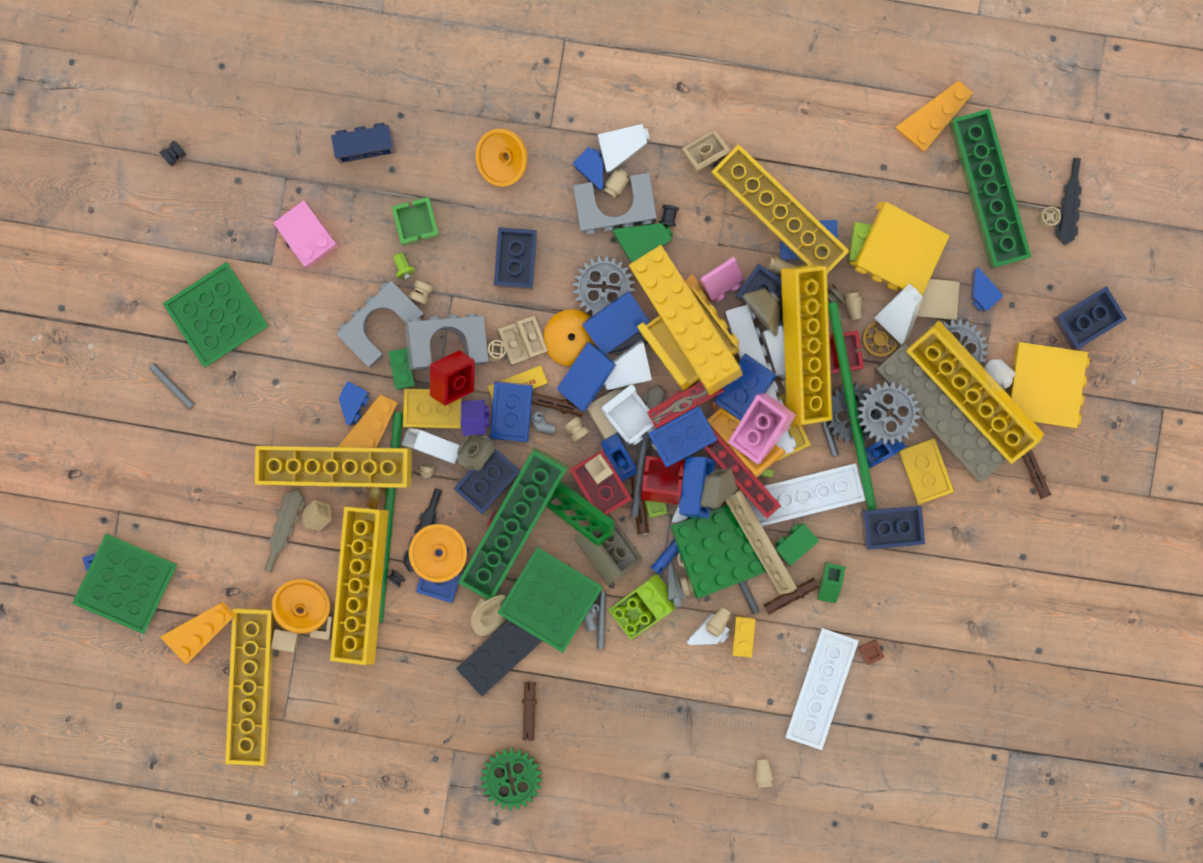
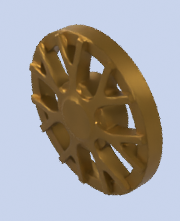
M878 321L873 322L863 333L862 342L864 348L873 356H888L894 352L898 341L892 338V335L888 337L885 333L887 331L885 328H883V331H878L880 323ZM870 328L876 332L873 336L868 333ZM872 338L873 343L867 344L866 339ZM888 339L895 341L894 346L887 344ZM874 345L878 347L876 353L871 350ZM886 346L888 352L883 354L881 347Z

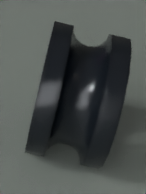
M392 569V574L388 575L387 578L396 586L401 587V582H405L406 579Z

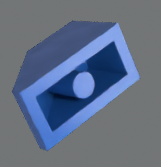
M588 147L573 162V166L601 192L603 190L602 155L597 149Z
M978 267L972 271V305L978 311L986 312L1004 295Z
M617 433L600 442L621 481L636 474L637 468Z
M880 439L877 443L875 442L865 448L869 469L894 456L906 447L904 442L898 443L895 439L894 444L891 445L889 440H887V443L883 445L882 439Z

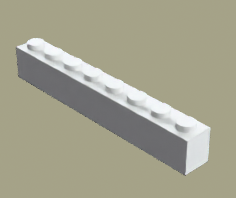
M748 305L725 311L731 335L734 333L740 342L738 344L740 351L737 352L739 360L742 359L744 354H748L772 371L770 363L766 364L764 356H767L764 344L760 345L758 338L761 337L758 326L754 327L753 320L755 315L748 308ZM773 381L766 393L783 405L782 400L777 399L776 393L779 391L776 381ZM788 430L776 443L778 447L786 451L784 455L794 452L793 448L796 447L794 437L789 436Z

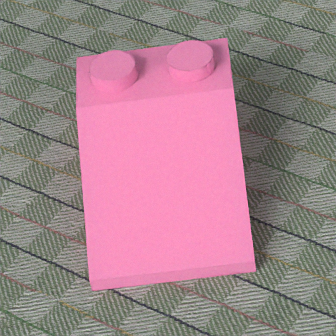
M304 200L274 222V225L307 269L338 247L337 243Z
M733 257L702 277L699 285L710 302L715 300L717 303L726 297L724 293L730 289L734 292L742 287L741 282L744 279Z
M767 393L757 394L728 443L759 465L787 431L796 414Z

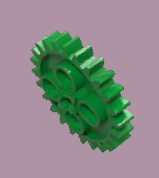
M511 747L510 752L503 748V754H500L497 750V757L495 758L490 755L491 763L487 761L484 763L488 769L484 768L481 770V772L486 774L480 777V780L485 781L481 788H487L484 795H491L488 801L496 800L495 807L501 803L502 810L506 805L509 806L510 811L513 805L519 810L521 803L527 807L526 801L533 802L532 795L538 796V792L535 789H541L542 787L537 784V782L543 781V778L537 777V775L542 773V770H536L539 763H532L535 758L534 756L527 758L528 751L522 755L521 748H519L517 753L514 752L513 747ZM507 762L510 763L512 777H516L514 786L517 795H513L511 781H507L509 777L506 766ZM521 763L524 769L521 772H517L514 770L513 765ZM497 767H502L505 770L503 776L495 774ZM521 781L526 782L528 789L520 790L518 783ZM507 786L510 792L507 795H502L499 792V788Z

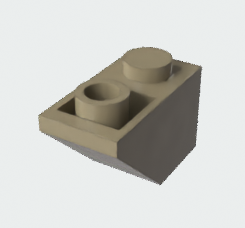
M715 469L705 478L701 507L718 508L722 502L731 498L732 494L738 490L732 469Z

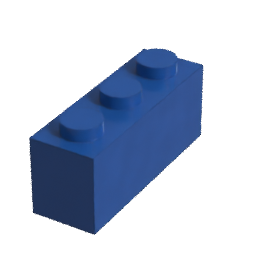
M686 457L681 487V500L679 503L680 515L688 518H709L710 507H701V498L705 478L715 470L716 461L706 457Z

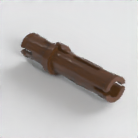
M537 393L532 394V404L561 411V414L569 413L583 417L584 412L572 402H569L568 399L561 400ZM538 399L544 400V401H548V402H552V403H554V404L547 403V402H543V401H539Z
M1030 449L1022 458L1032 478L1031 483L1035 485L1040 499H1043L1052 494L1046 484V476L1042 474L1032 449Z
M631 476L632 493L634 494L636 476ZM640 500L639 515L636 517L637 534L649 533L645 500Z
M814 577L800 585L797 584V588L793 592L782 594L763 604L768 615L800 598H805V595L819 589Z
M524 682L522 740L525 741L527 739L528 741L535 740L536 682Z

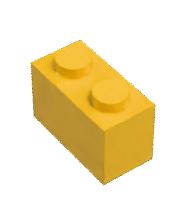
M735 616L732 656L752 658L755 630L754 617Z

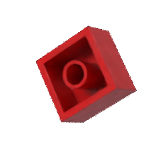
M458 350L431 363L430 396L446 406L474 392L475 360Z

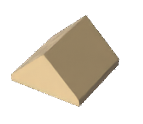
M716 130L709 132L682 148L696 174L721 161L731 152Z

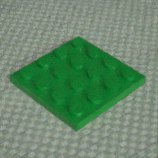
M225 262L162 303L204 368L269 327L228 262Z
M728 505L710 511L709 518H690L670 526L696 599L766 573Z
M105 533L72 604L144 634L177 564Z
M537 547L497 613L564 653L603 586Z

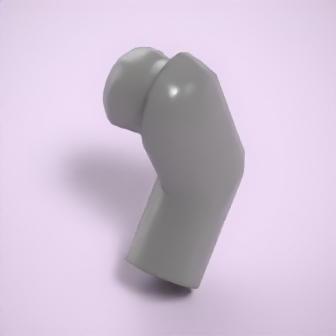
M539 411L535 412L532 415V422L536 430L554 435L556 426L547 424L543 414Z
M593 603L584 618L588 632L597 629L594 617L600 608L596 603Z

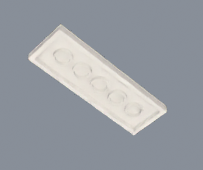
M856 463L766 485L765 488L782 506L768 519L745 495L761 526L865 501Z
M821 628L785 738L820 750L823 749L859 640Z

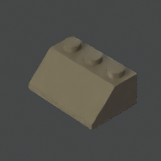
M610 513L607 514V516H608L609 518H611L613 521H615L614 518L611 516ZM616 521L614 534L599 547L582 534L574 538L607 585L620 578L643 560ZM592 531V535L598 539L603 535L600 531Z

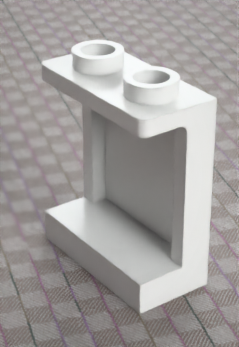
M632 384L599 409L627 446L631 443L636 445L643 439L642 434L646 431L650 433L656 429L647 414V411H649L648 407L637 395L636 389Z

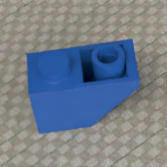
M349 381L345 384L338 399L346 424L352 426L353 423H358L361 417L359 412L362 406H367L370 400L368 396L370 392Z

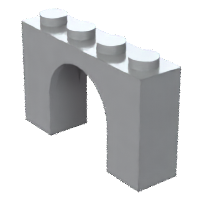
M649 173L630 176L633 204L627 213L619 217L607 216L598 209L592 182L573 185L581 233L585 232V235H591L600 229H604V232H609L619 226L627 228L634 227V224L642 223V226L653 224V221L657 218Z
M392 281L383 283L379 288L380 292L376 296L371 295L365 301L367 305L362 310L358 308L351 315L353 318L348 323L345 321L337 329L339 332L336 335L369 368L384 355L369 340L366 334V322L373 312L379 309H390L396 312L405 323L410 322L409 319L422 318L425 315Z
M467 314L466 317L459 318V315L447 316V319H440L439 316H434L424 321H421V318L409 319L410 322L404 325L410 371L430 368L432 363L430 340L432 335L439 330H450L456 333L463 342L464 353L475 360V365H484L489 362L483 316Z

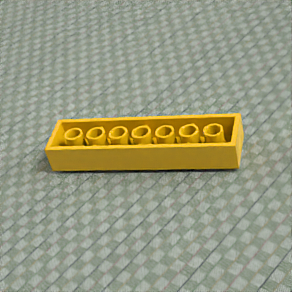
M739 144L711 172L737 200L806 266H826L828 274L849 252L836 237Z
M662 245L629 264L636 280L709 395L743 375L738 363Z
M820 265L781 268L787 408L796 414L792 424L805 425L832 420L827 268Z
M937 321L906 350L1010 464H1013L1041 441L1044 435L1041 429L940 321Z
M255 446V485L411 487V448Z
M344 507L330 661L360 665L375 664L389 510Z
M234 608L233 613L236 616L232 619L225 764L264 766L268 763L273 648H271L274 635V616L272 609Z

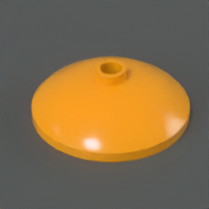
M493 129L485 133L479 140L475 152L476 165L480 174L486 181L495 186L512 185L520 180L525 173L528 162L526 147L521 138L508 129Z
M568 309L555 314L548 321L544 329L543 339L548 349V355L555 362L571 367L587 342L593 344L598 349L582 326V323L591 317L590 315L580 310ZM569 334L575 335V339L573 341H570L568 339Z
M442 524L429 525L421 529L412 539L409 547V559L413 569L420 577L431 582H444L457 576L463 569L467 559V547L463 537L452 527ZM437 549L442 550V556L436 555Z
M296 579L284 583L275 592L272 600V613L275 620L281 627L293 633L305 634L317 630L326 622L330 612V601L327 593L321 586L310 580ZM297 610H302L303 613L299 614Z

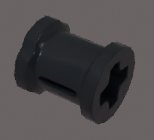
M663 205V216L659 224L662 223L664 226L676 227L675 218L679 208Z

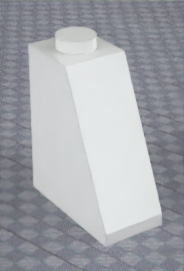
M643 124L598 134L606 174L612 173L647 145V140L650 138L648 129H644Z
M908 284L874 318L902 345L912 333L923 296L916 288Z
M779 326L776 337L769 330L761 333V337L774 373L777 374V377L780 376L781 379H784V331L782 326Z
M643 340L638 341L613 360L616 367L604 385L609 390L652 380Z
M407 428L402 446L453 464L459 459L457 451L460 445L422 430Z

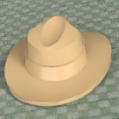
M498 595L489 600L482 597L479 600L471 617V625L476 634L479 636L491 635L505 623L506 618L497 613L506 599L505 595Z

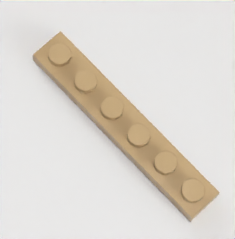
M741 490L734 492L731 498L725 501L779 595L793 592L797 587Z

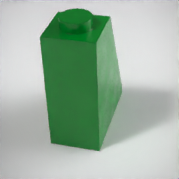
M662 223L613 230L615 238L631 263L658 246L662 245L663 247L672 242L671 236H673L669 227H664Z

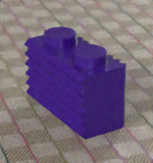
M485 400L461 401L463 436L485 435L486 427H490L489 406H485Z

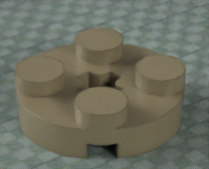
M486 435L468 436L458 448V463L467 470L475 469L479 471L494 452L495 446Z

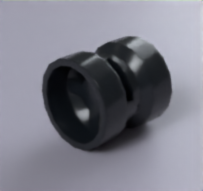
M175 140L170 143L169 148L159 152L171 167L177 163L178 158H184L187 155Z

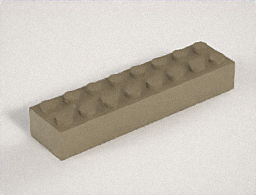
M902 344L874 371L884 382H887L889 387L894 382L895 388L902 384V391L909 388L908 396L914 394L911 400L918 401L914 406L915 408H920V411L915 412V415L920 416L919 420L977 483H982L1007 459L906 352L909 348L907 344Z

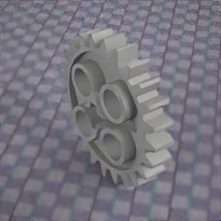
M598 256V262L595 263L593 259H590V266L584 263L585 270L578 269L581 276L575 275L579 282L573 283V286L578 287L577 290L573 291V294H579L575 300L582 301L579 306L580 308L587 307L585 313L592 310L593 316L609 305L610 302L607 300V296L610 293L617 294L619 298L627 291L635 292V289L630 288V285H633L635 281H629L632 274H626L628 267L621 268L622 261L615 264L616 258L609 262L608 256L605 257L604 261ZM598 272L601 275V279L598 282L591 281V273ZM617 274L620 277V281L612 284L609 281V276ZM605 282L606 286L620 287L621 290L606 289L605 292H602L601 288H588L587 285L602 286V283ZM591 291H596L599 294V298L596 301L589 300L588 294Z
M951 319L950 325L945 321L943 322V325L950 333L958 332L960 334L958 340L960 343L965 336H968L967 340L962 344L964 348L968 343L975 344L976 349L970 354L979 364L980 362L987 361L983 358V355H987L988 352L983 350V348L988 347V344L982 343L986 339L985 336L979 337L982 332L981 329L975 331V324L969 327L968 320L964 325L961 319L958 320L957 324H955L953 319Z
M884 382L883 388L876 384V391L873 388H869L870 395L867 393L863 394L866 400H859L863 407L857 408L858 411L862 412L857 418L863 419L859 426L865 425L866 427L863 433L869 431L868 438L876 436L875 442L877 443L882 439L883 445L887 443V440L893 445L895 439L900 443L902 442L901 436L908 439L907 432L913 434L914 430L911 427L918 426L914 420L920 419V416L915 415V412L920 411V408H915L914 406L918 401L911 400L914 394L908 396L909 388L902 391V384L895 388L894 382L890 384V387H888L887 382ZM884 395L891 397L890 405L883 403L882 397ZM875 402H878L883 409L877 407ZM899 407L906 409L905 417H901L898 414ZM891 409L892 416L886 417V412L884 410L887 411ZM872 410L879 412L878 420L871 418L870 413ZM893 417L902 421V425H900ZM887 422L894 424L895 429L893 432L887 431Z

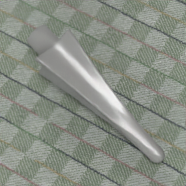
M671 561L668 564V600H672L674 607L678 608L682 606L681 599L686 597Z

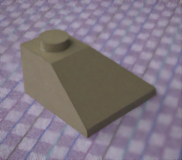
M765 289L745 294L743 297L751 312L776 337L778 335L781 311L777 296L773 292L769 294Z

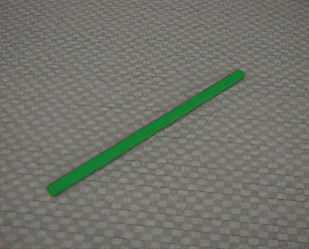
M837 302L828 303V310L867 510H874L877 506L862 429L859 426L860 419L857 418L859 413Z
M394 412L390 448H400L403 413ZM386 487L384 510H389L379 623H383L396 487Z

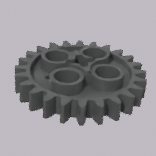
M856 382L853 388L858 408L859 400H866L863 394L867 393L870 395L869 389L866 390V384H862L859 388V384ZM841 385L839 386L840 392L833 390L835 397L831 396L832 420H830L827 428H833L831 435L838 433L837 440L844 437V443H847L850 439L851 445H854L851 423L848 428H845L850 418L844 387ZM875 402L877 407L883 409L878 402ZM872 410L871 418L878 420L879 412ZM839 411H843L846 415V419L843 422L837 417ZM863 425V426H862L863 438H864L867 442H869L870 439L868 438V436H869L870 432L867 431V432L863 433V430L866 428L865 425Z

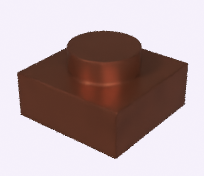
M876 639L858 647L867 665L885 657Z

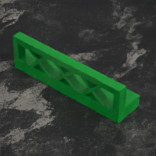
M559 482L546 507L599 547L614 534L615 521L563 482ZM557 498L562 502V505H553L550 502ZM564 510H573L576 516H567ZM578 521H587L590 523V526H581L578 524ZM592 531H600L603 535L598 539L592 535Z

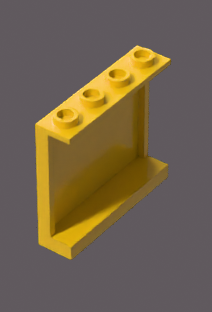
M878 202L875 208L879 210L878 215L856 262H851L850 265L856 267V272L863 275L867 273L871 275L872 280L878 283H886V287L893 291H902L910 284L923 295L950 235L888 202Z
M693 286L691 289L694 297L732 356L740 351L738 338L734 333L732 335L729 334L727 331L728 325L723 319L719 320L716 315L718 313L712 304L708 306L705 302L707 298L701 290L697 291ZM660 316L647 325L642 322L637 326L641 335L683 391L699 380V377Z
M1022 342L1016 343L1012 370L1016 375L1012 379L1013 382L1009 387L1008 395L1035 423L1077 428L1081 424L1082 414H1079L1080 406L1084 404L1082 391L1087 383L1085 369L1089 367L1090 357H1087L1088 352Z

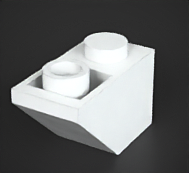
M1001 359L990 360L984 368L1004 391L1012 384V379L1016 375Z

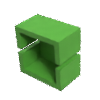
M429 197L412 201L413 208H411L408 202L391 206L400 242L403 246L420 242L419 238L425 241L440 237Z

